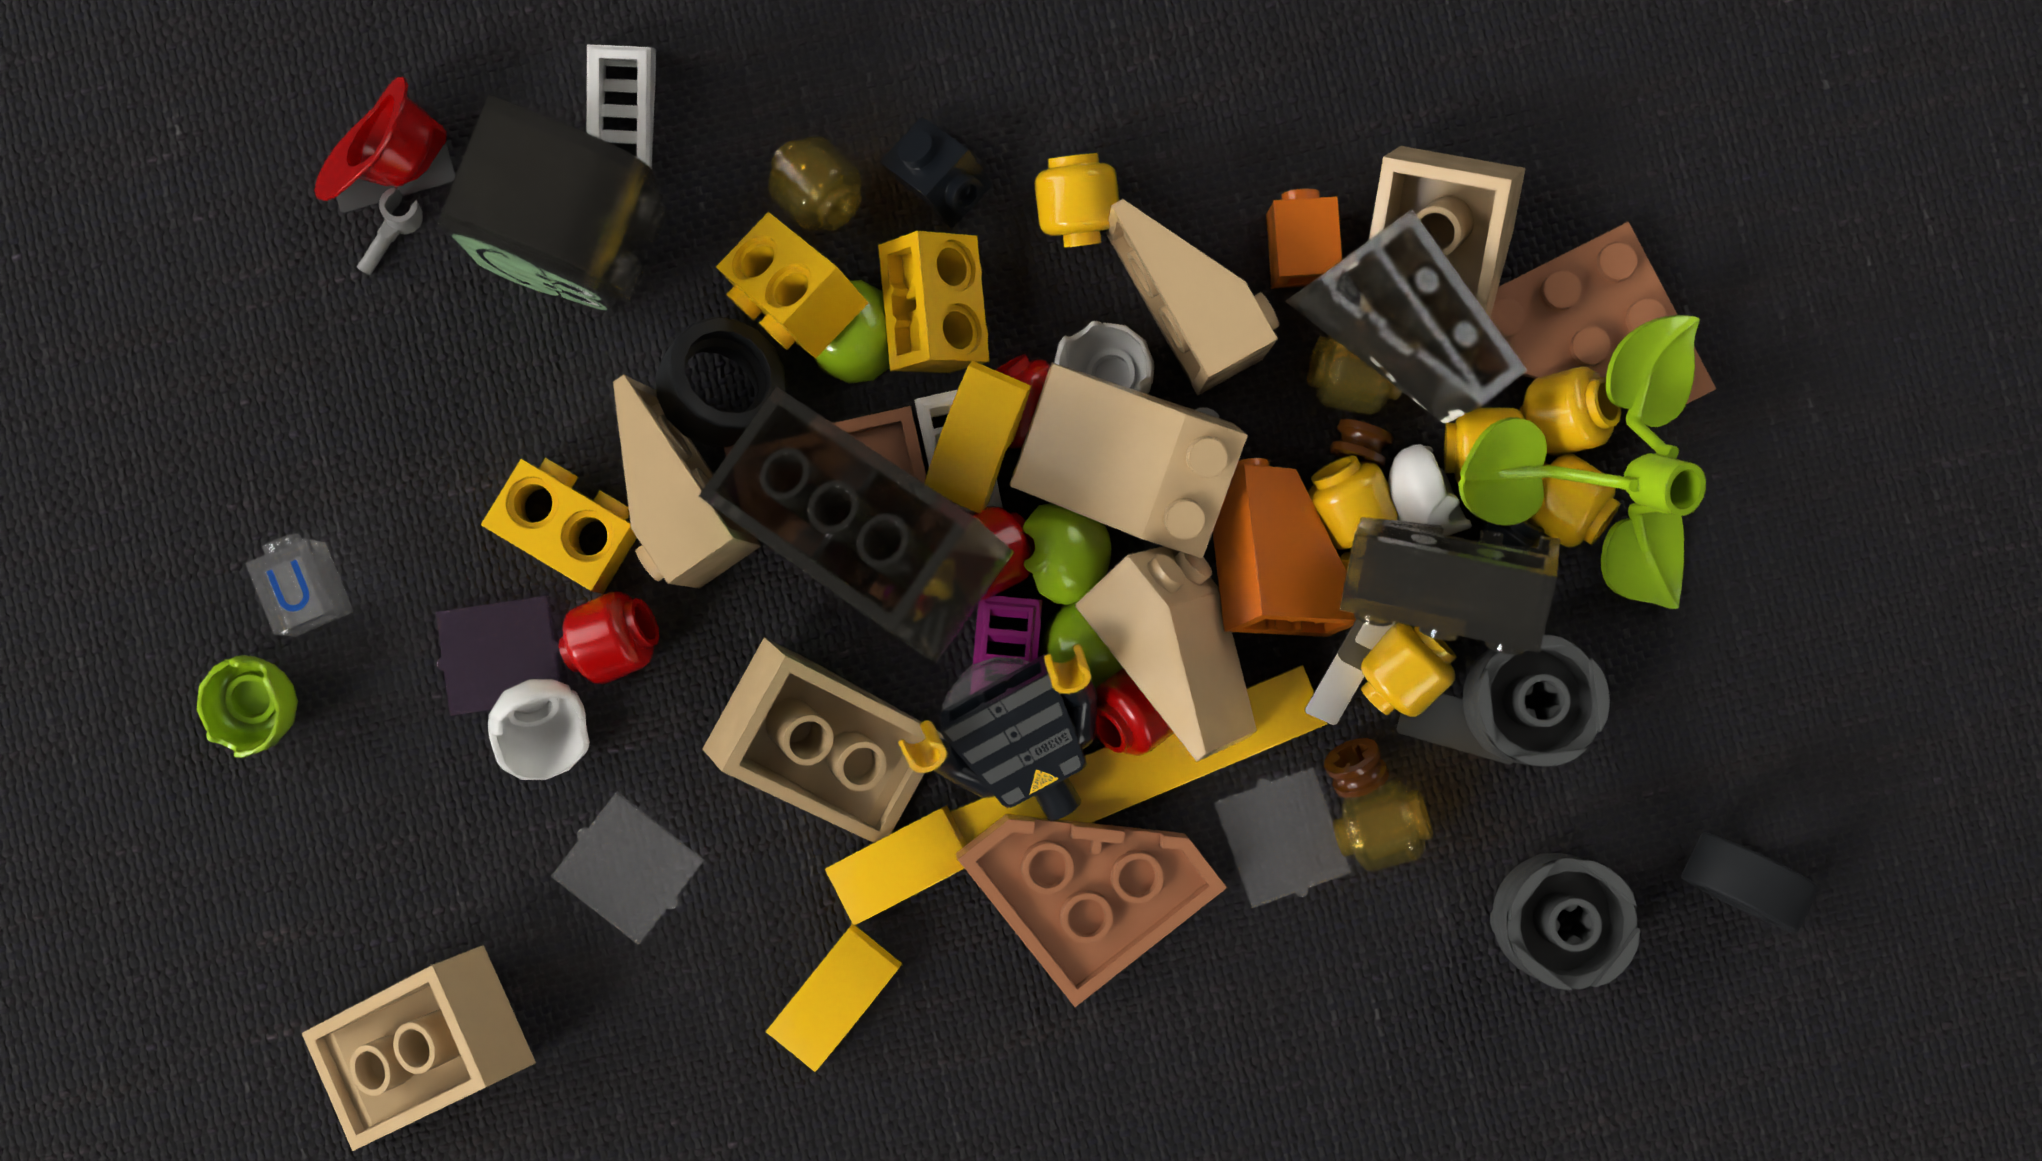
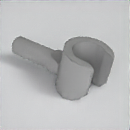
M397 187L390 188L382 194L379 200V209L384 222L378 229L377 236L357 265L358 269L368 275L372 274L399 234L415 232L423 220L422 210L417 200L413 202L405 215H392L394 209L399 206L402 200V194Z

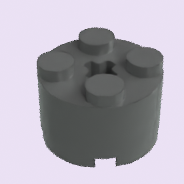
M1535 635L1518 637L1492 646L1473 661L1463 689L1464 716L1470 731L1484 750L1513 763L1555 766L1576 759L1587 750L1586 748L1592 743L1598 732L1602 731L1609 714V689L1602 669L1580 648L1568 640L1557 636ZM1532 691L1543 693L1545 698L1544 705H1539L1534 709L1526 708L1525 696L1532 694Z
M1542 853L1517 865L1501 883L1494 899L1493 911L1490 915L1492 931L1495 933L1501 950L1510 962L1526 974L1557 989L1577 990L1590 987L1595 988L1611 982L1632 961L1640 938V928H1638L1635 908L1637 904L1633 892L1625 881L1614 871L1602 864L1562 853ZM1563 909L1568 911L1567 916L1574 923L1568 932L1559 929L1560 923L1556 920Z

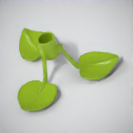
M1672 315L1648 321L1624 337L1613 352L1608 364L1606 394L1609 401L1615 406L1629 409L1626 415V424L1656 451L1655 454L1649 453L1634 459L1627 466L1624 476L1552 465L1543 466L1547 454V442L1541 429L1533 422L1522 418L1509 417L1491 424L1479 436L1461 468L1459 492L1467 509L1484 521L1496 525L1509 526L1524 522L1539 511L1544 498L1542 478H1556L1624 489L1635 503L1630 504L1628 507L1629 518L1616 522L1609 529L1605 537L1601 554L1603 578L1607 586L1622 597L1670 609H1678L1684 569V529L1681 516L1692 513L1700 505L1706 490V479L1703 470L1698 465L1676 459L1679 454L1678 447L1666 444L1647 426L1660 427L1676 419L1683 411L1689 399L1695 371L1694 341L1700 318L1689 315Z

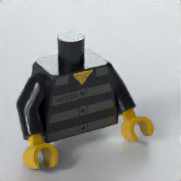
M1080 644L1073 645L1075 657L1064 663L1054 662L1051 654L1046 653L941 711V733L945 739L940 738L931 721L926 720L922 722L920 728L925 736L923 741L909 744L904 739H901L898 742L910 768L918 773L933 771L945 780L982 798L996 797L1006 808H1012L1034 796L1050 821L1061 819L1072 813L1081 804V799L1068 777L1081 771L1087 765L1084 748L1089 746L1095 738L1098 694L1091 680V673L1083 647Z

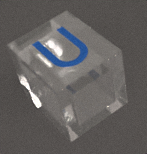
M300 534L283 536L262 547L265 553L264 556L245 563L274 635L296 637L354 612L325 542L307 538L302 539Z

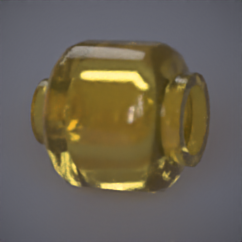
M818 136L806 137L799 141L792 140L781 146L773 156L771 162L772 170L768 179L769 194L772 200L800 227L807 231H822L824 229L832 231L845 225L856 214L862 200L860 193L862 187L860 171L827 139Z
M1340 326L1328 338L1321 336L1317 340L1309 363L1307 382L1309 386L1316 387L1317 398L1326 407L1364 416H1372L1384 407L1388 398L1397 400L1400 397L1406 380L1407 364L1398 361L1397 345L1391 337L1350 326Z
M1398 780L1386 781L1383 786L1368 794L1344 798L1342 804L1343 817L1333 820L1335 837L1344 857L1355 855L1359 864L1365 870L1371 872L1418 860L1424 854L1425 841L1433 839L1431 821L1420 791L1418 789L1409 791L1406 785Z

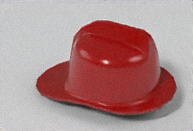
M397 77L392 81L375 106L347 132L332 150L317 177L314 189L316 198L323 201L335 198L358 178L384 186H403L408 182L418 179L428 170L446 142V130L441 124L431 118L425 110L407 97L408 83L405 77Z

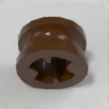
M1341 419L1337 427L1338 431L1342 434L1340 441H1334L1329 451L1340 459L1354 455L1357 456L1359 462H1374L1380 469H1383L1387 459L1382 455V450L1384 447L1392 445L1393 435L1378 426L1366 422Z
M1356 738L1346 741L1331 750L1324 760V768L1327 774L1333 778L1332 785L1338 796L1346 799H1357L1377 791L1385 784L1389 777L1387 764L1383 759H1380V748L1372 739Z

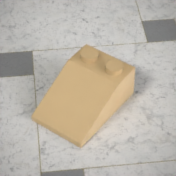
M1404 146L1396 148L1383 157L1351 344L1470 369L1477 368L1513 234L1525 168Z
M1124 199L1111 205L1108 220L1110 229L1106 230V235L1197 396L1263 360L1278 340L1273 330L1279 327L1277 316L1267 298L1261 292L1253 296L1244 280Z
M1052 362L1014 469L1010 486L1138 538L1203 559L1248 435L1232 422Z
M622 375L613 382L631 529L642 544L636 549V554L644 568L656 581L659 582L664 578L668 584L701 588L761 547V544L691 439L684 436L665 417L656 397V390L626 375Z
M1163 546L1127 555L1077 602L1075 607L1198 762L1249 738L1257 729L1232 632H1224L1220 591L1211 578L1212 570L1204 557L1202 559Z
M765 637L702 748L722 772L873 843L892 833L925 774L915 772L910 768L898 743L901 739H904L909 744L923 741L925 736L920 728L921 721L817 663ZM937 731L938 734H939V736H940V738H943V739H944V736L942 735V733H940L939 731Z
M484 945L433 964L302 1033L352 1151L536 1063Z

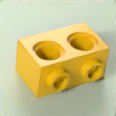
M769 212L716 266L733 285L726 295L753 321L763 313L765 317L759 324L779 344L788 350L796 342L815 359L869 303L836 265Z
M915 231L879 244L878 250L890 371L951 373L967 368L972 361L979 364L990 362L982 289V268L979 259L977 236Z
M544 458L540 467L520 459L482 521L481 526L588 590L603 594L637 539L631 529V522L627 521L630 515L629 507L599 490L594 500L572 488L578 476L547 458ZM547 489L552 497V509L545 519L539 522H531L525 511L526 501L533 492ZM601 521L607 530V542L600 552L594 555H586L579 544L580 533L587 524Z

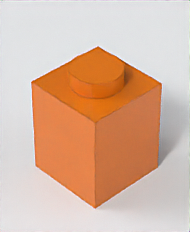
M1296 189L1282 193V200H1274L1266 214L1271 288L1334 285L1343 273L1338 196L1320 197V191L1317 189Z

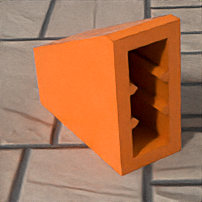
M1264 458L1239 460L1213 529L1224 632L1328 637L1352 627L1364 606L1297 470L1269 466V461Z

